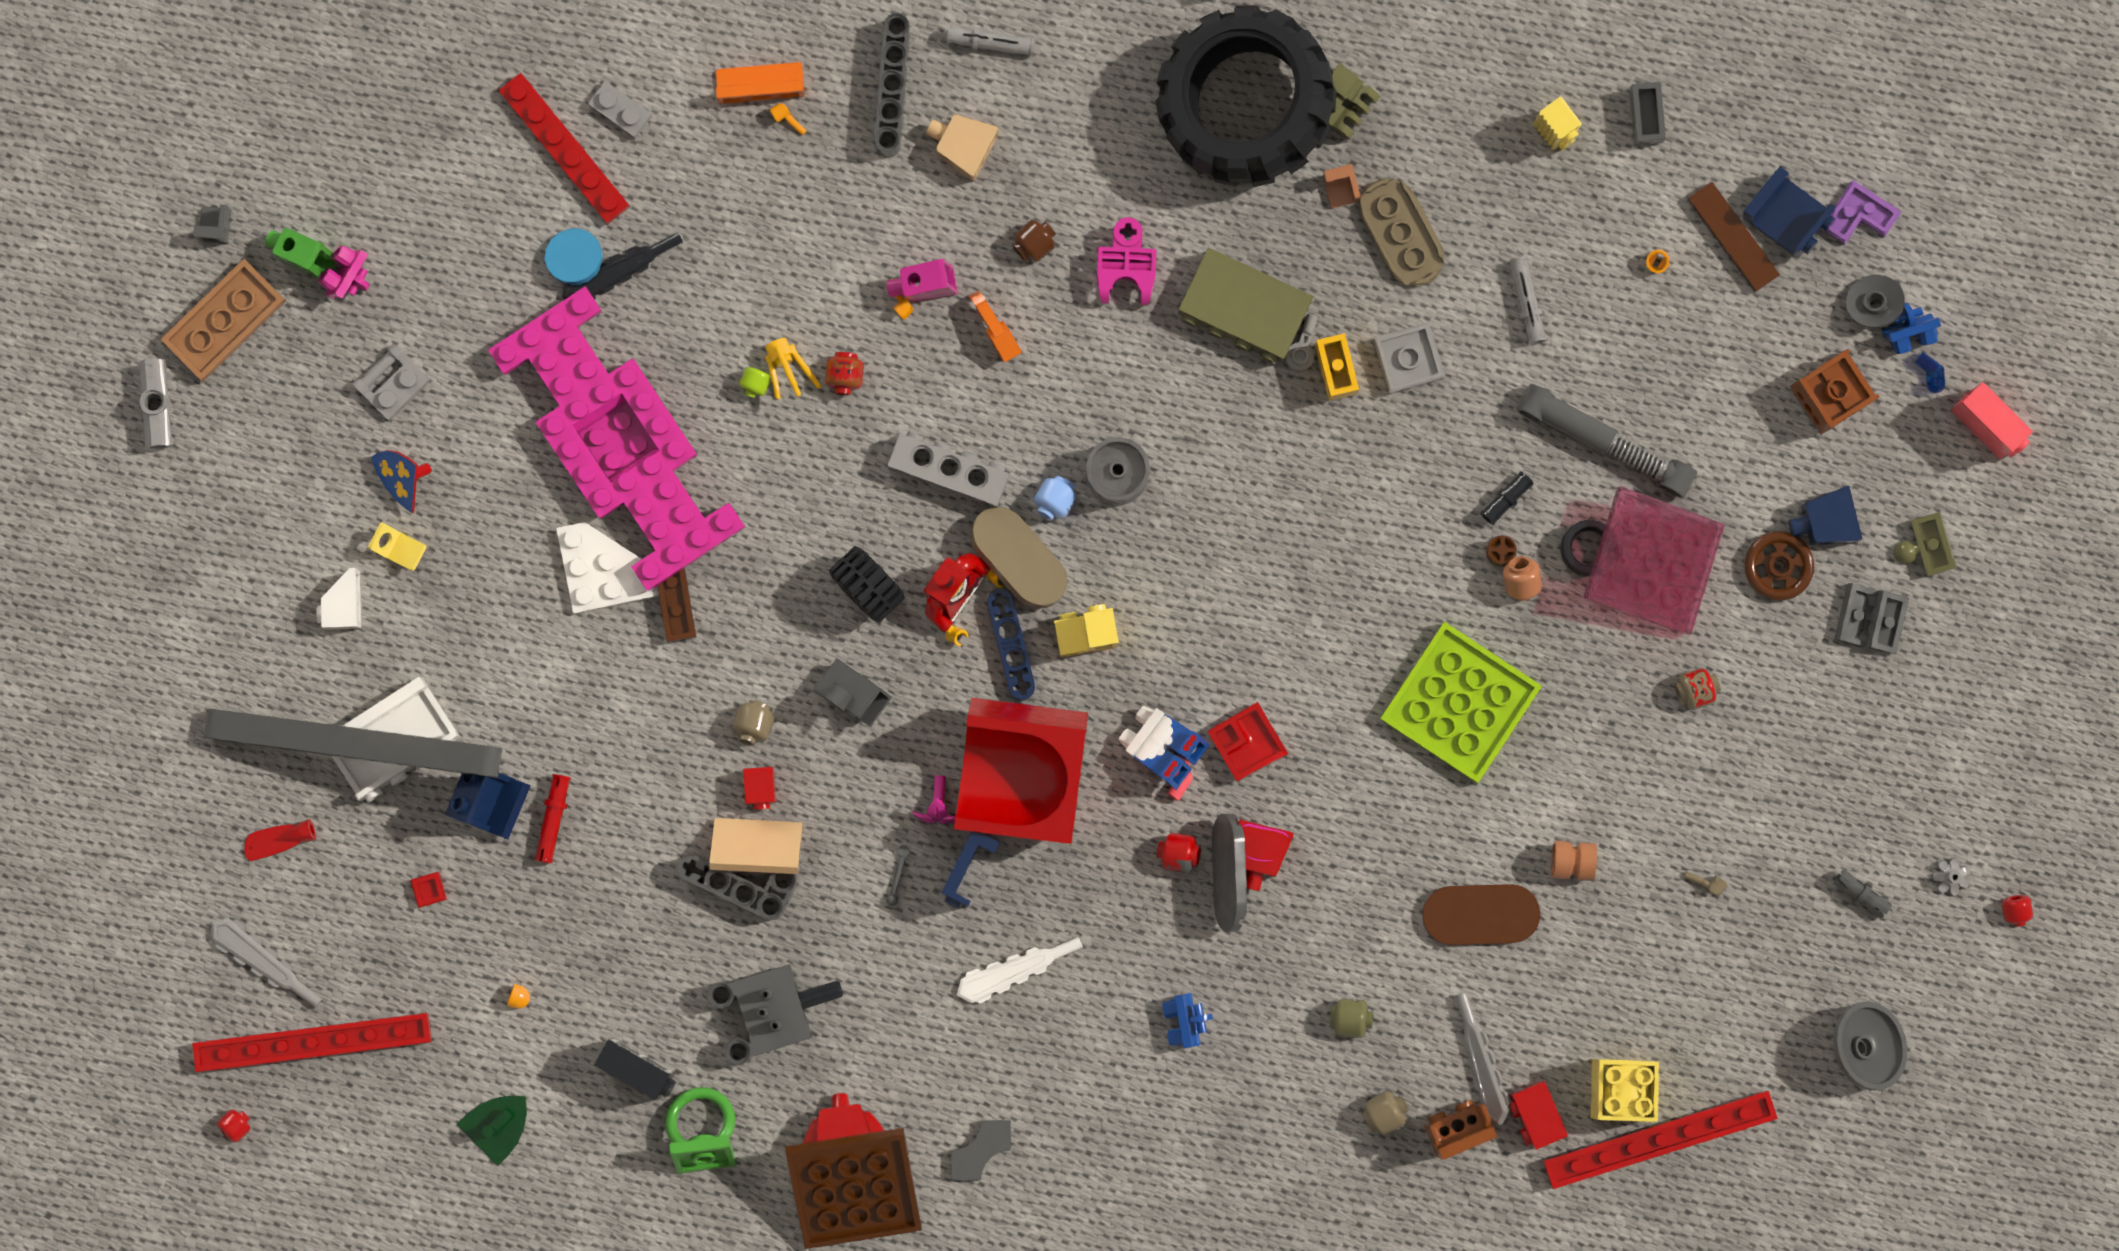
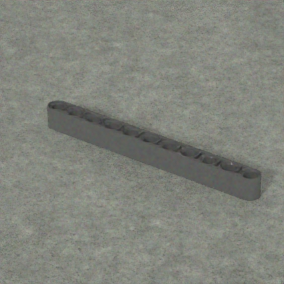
M208 709L203 737L227 742L498 778L502 748L217 709Z

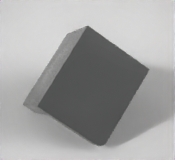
M220 204V208L202 207L200 225L194 226V237L201 242L228 244L231 209L227 205Z

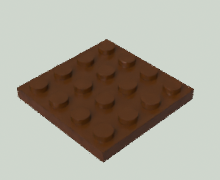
M904 1128L785 1146L805 1249L922 1231Z

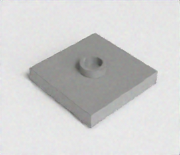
M1429 322L1372 339L1389 394L1445 379Z

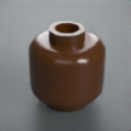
M1030 220L1014 233L1013 238L1015 242L1012 246L1025 262L1030 260L1037 263L1054 250L1055 242L1053 237L1056 233L1046 221L1040 224L1037 220Z

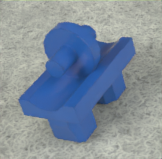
M1905 303L1901 315L1894 321L1895 325L1881 329L1883 337L1890 341L1893 351L1897 354H1903L1912 350L1909 340L1910 336L1917 334L1919 343L1922 346L1938 342L1936 328L1941 327L1940 319L1938 317L1934 318L1931 313L1923 315L1921 307L1912 309L1909 303Z
M1192 993L1174 996L1175 999L1162 1003L1165 1018L1178 1016L1180 1028L1168 1030L1169 1045L1183 1046V1048L1201 1045L1199 1034L1207 1032L1205 1021L1213 1019L1212 1013L1204 1015L1202 1003L1193 1004Z

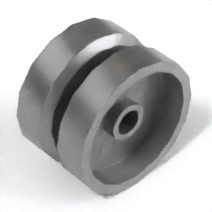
M1123 437L1105 439L1097 444L1088 456L1085 472L1087 485L1093 495L1104 503L1116 506L1129 504L1140 497L1147 487L1150 474L1149 458L1143 448L1131 439ZM1116 466L1118 469L1122 466L1124 470L1121 475H1115L1112 468Z

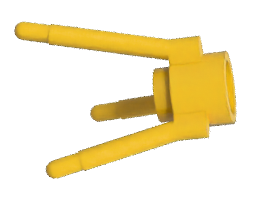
M780 338L765 346L768 353L765 356V360L769 367L775 399H780L775 364L777 368L783 367L795 395H801L789 363L793 361L792 357L815 387L821 389L822 385L800 357L794 344L789 345L786 338Z

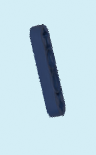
M996 589L989 595L987 603L1009 691L1015 699L1027 700L1034 694L1035 682L1014 600L1007 590ZM997 595H1002L1003 599L1008 598L1009 603L1005 604L1006 614L1012 612L1014 617H1004L998 621L995 620V616H1001L999 607H993L992 602L996 601ZM1009 622L1015 626L1016 634L1010 639H1005L1000 635L999 629L1002 624ZM1019 651L1023 655V663L1018 667L1010 666L1006 661L1009 652ZM1027 668L1028 674H1022L1024 683H1030L1031 687L1026 689L1027 694L1021 695L1020 691H1014V686L1018 685L1016 675L1010 678L1009 672H1019Z

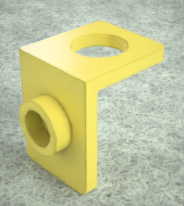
M384 523L379 524L368 545V548L411 571L416 569L427 547L425 544ZM388 533L389 540L387 544L380 548L379 540L381 536Z

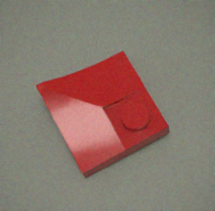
M1258 702L1207 731L1237 783L1289 755Z

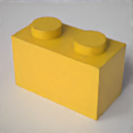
M1345 333L1316 340L1314 346L1328 401L1356 395L1359 387Z

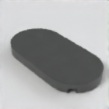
M1220 814L1215 820L1212 831L1214 910L1218 925L1224 932L1239 931L1242 927L1239 924L1240 919H1244L1247 912L1245 838L1241 825L1236 824L1238 817L1235 814Z

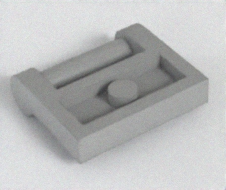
M394 343L387 349L389 352L361 379L357 378L352 383L388 421L431 381ZM398 360L403 366L373 393L368 387Z

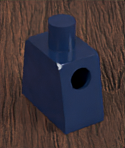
M1845 486L1801 506L1803 517L1788 520L1789 530L1793 537L1808 534L1811 546L1850 544L1862 540L1850 486Z

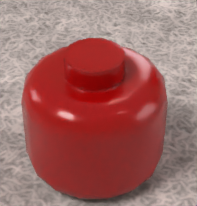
M2014 895L2002 901L2003 917L2007 923L2019 927L2026 925V922L2033 918L2032 902L2028 896Z
M231 1109L217 1121V1127L229 1141L237 1143L249 1133L250 1126L248 1121L250 1119L243 1111L238 1113L236 1110Z

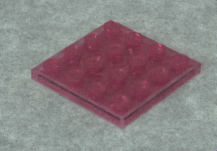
M1617 487L1583 598L1679 633L1691 635L1725 524L1625 487Z

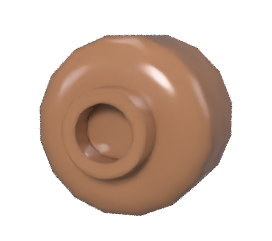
M1525 556L1513 558L1505 565L1503 579L1505 591L1509 597L1527 601L1540 593L1542 579L1540 566L1536 561Z

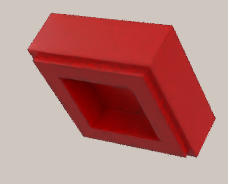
M439 871L410 880L418 908L448 900Z

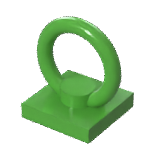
M706 1087L692 1088L678 1095L668 1107L665 1116V1130L669 1140L672 1142L669 1143L670 1155L678 1174L736 1166L735 1152L730 1141L735 1127V1112L730 1101L722 1093ZM697 1099H706L717 1104L723 1113L724 1122L721 1131L716 1137L712 1135H696L687 1141L680 1135L677 1129V1116L687 1103Z

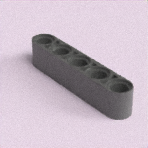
M898 12L888 15L883 24L874 139L876 150L884 157L897 155L902 144L910 26L907 17ZM894 23H900L905 27L904 31L900 34L891 33L889 28ZM892 51H897L903 57L899 62L892 63L887 60L888 54ZM892 79L900 82V87L895 91H888L884 87L886 82ZM887 108H894L898 111L896 118L891 120L885 119L882 114ZM885 136H891L896 140V143L891 148H884L880 145V141Z

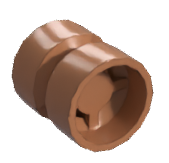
M1568 841L1553 842L1551 855L1552 878L1569 879L1571 875H1574L1576 880L1594 881L1597 867L1596 843L1579 842L1576 847H1573L1571 842Z

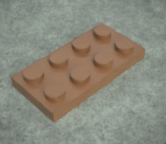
M243 259L160 340L204 382L286 300Z

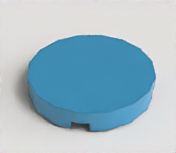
M570 228L559 232L550 240L545 251V263L549 273L558 282L578 286L589 282L598 274L604 254L599 241L592 233L583 229Z

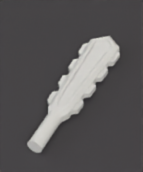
M1076 937L1051 949L1043 948L1040 950L1034 947L1027 950L1026 955L1022 957L1015 954L1008 957L1005 963L996 961L988 964L986 970L975 969L969 971L964 978H961L957 996L970 1003L977 1002L980 1004L989 1000L994 992L1001 994L1009 990L1010 985L1014 982L1021 984L1027 981L1032 973L1039 975L1045 972L1047 966L1053 960L1083 948L1079 937Z

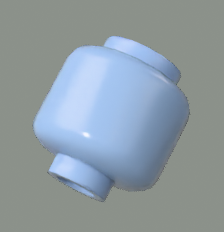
M1061 476L1045 479L1034 496V503L1039 508L1037 513L1050 521L1053 518H1065L1077 500V495L1074 491L1075 486Z

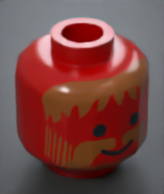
M835 352V356L830 357L826 363L825 384L830 388H834V394L851 395L852 390H858L862 387L863 361L858 359V355L855 353Z

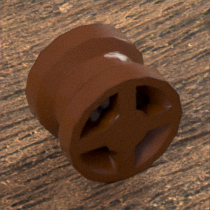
M1496 536L1486 547V557L1493 565L1505 566L1516 556V544L1508 536Z

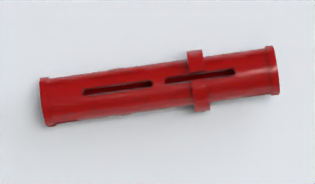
M552 774L553 778L548 799L544 800L546 809L534 860L546 863H553L563 810L567 809L568 805L565 801L571 777Z

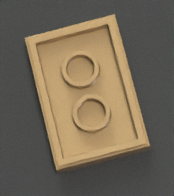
M715 818L709 870L798 874L803 822Z

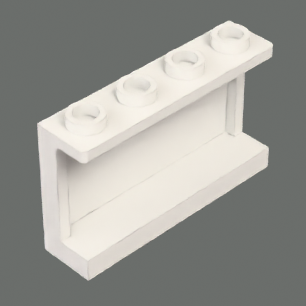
M417 677L343 725L345 727L456 741L460 738V735L421 677ZM332 756L359 801L366 799L367 802L376 799L383 793L381 791L383 787L389 783L392 786L399 784L407 778L406 772L414 768L412 766Z

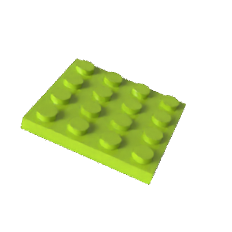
M1444 621L1380 720L1478 784L1542 685Z

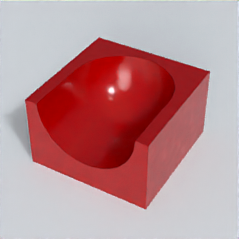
M971 698L967 715L964 759L954 829L1072 844L1088 712Z

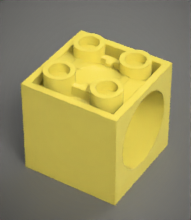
M1592 1059V1119L1658 1122L1659 1062Z

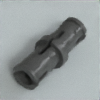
M1843 869L1833 882L1835 886L1849 894L1854 899V903L1857 905L1862 904L1880 919L1884 917V914L1888 913L1892 906V903L1875 893L1870 884H1863L1847 872L1846 869Z

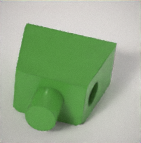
M284 228L282 233L272 230L266 237L265 245L273 249L272 254L284 263L317 279L326 268H330L333 271L337 263L331 259L333 252L322 243L288 228Z

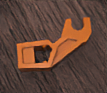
M978 290L971 294L969 298L987 325L986 334L999 357L1006 363L1021 354L1022 351L1011 331L1003 320L999 322L981 292Z

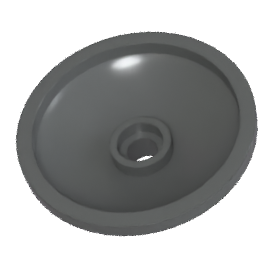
M1868 1001L1853 1004L1841 1014L1834 1031V1049L1837 1061L1844 1074L1855 1085L1866 1090L1875 1091L1892 1086L1901 1077L1907 1061V1042L1897 1018L1886 1007Z

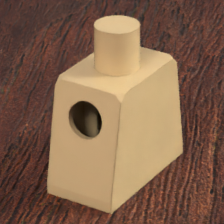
M954 114L948 126L933 119L926 135L940 141L936 148V155L968 179L975 181L999 135V128Z

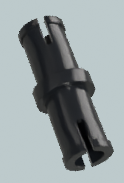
M1520 471L1518 476L1505 489L1501 488L1497 492L1498 496L1481 511V516L1489 524L1494 525L1509 508L1513 509L1517 505V500L1534 485L1533 481Z

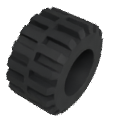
M854 546L829 570L832 579L875 622L880 623L905 599L900 587L860 547Z

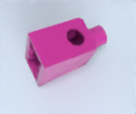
M944 259L901 268V278L887 280L886 282L890 298L904 295L910 302L958 295L954 268ZM920 280L919 285L915 287L916 282Z

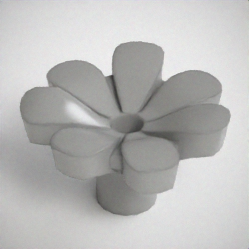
M1951 858L1949 864L1944 860H1940L1937 863L1940 872H1933L1931 877L1933 881L1940 882L1936 888L1939 893L1943 894L1949 889L1951 896H1957L1960 891L1959 887L1964 889L1969 887L1970 882L1965 879V876L1970 872L1969 868L1966 865L1959 867L1960 861L1958 858Z

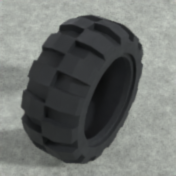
M1258 5L1236 6L1234 12L1221 14L1217 10L1200 18L1199 20L1202 24L1191 33L1184 30L1170 46L1174 52L1169 61L1162 62L1156 84L1160 87L1159 97L1155 102L1159 122L1165 130L1166 138L1186 164L1198 174H1205L1213 178L1216 183L1237 187L1240 183H1251L1253 187L1275 183V177L1287 171L1292 175L1309 162L1306 157L1315 147L1321 148L1331 129L1328 125L1330 116L1336 112V89L1332 79L1333 71L1321 46L1309 30H1304L1296 23L1294 18L1276 9L1271 12L1261 11ZM1245 52L1267 53L1284 61L1293 72L1295 83L1294 97L1287 115L1275 129L1254 140L1233 142L1213 136L1202 127L1198 110L1199 96L1206 78L1217 65L1231 56Z

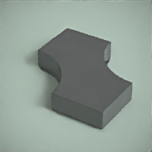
M981 1120V1127L976 1138L969 1145L961 1149L952 1150L951 1180H981L983 1168L988 1160L1000 1152L1011 1150V1120Z

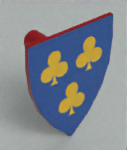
M392 450L380 451L370 457L380 480L391 496L405 509L414 513L417 479L431 474L430 465L425 463L418 466L409 457Z

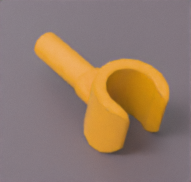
M778 103L770 109V113L777 123L785 118L801 136L807 131L793 118L784 104Z
M903 295L896 296L895 298L898 303L893 309L905 320L913 312V307Z

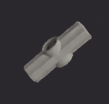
M156 358L144 359L139 361L141 384L139 404L143 410L145 445L147 449L171 447L170 410L172 404L168 397L165 359ZM155 397H161L162 404L160 408L154 411L150 410L151 400Z

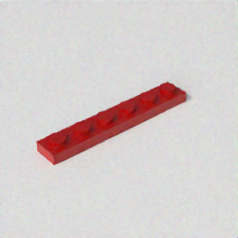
M519 73L498 90L607 224L611 223L630 207L522 73Z

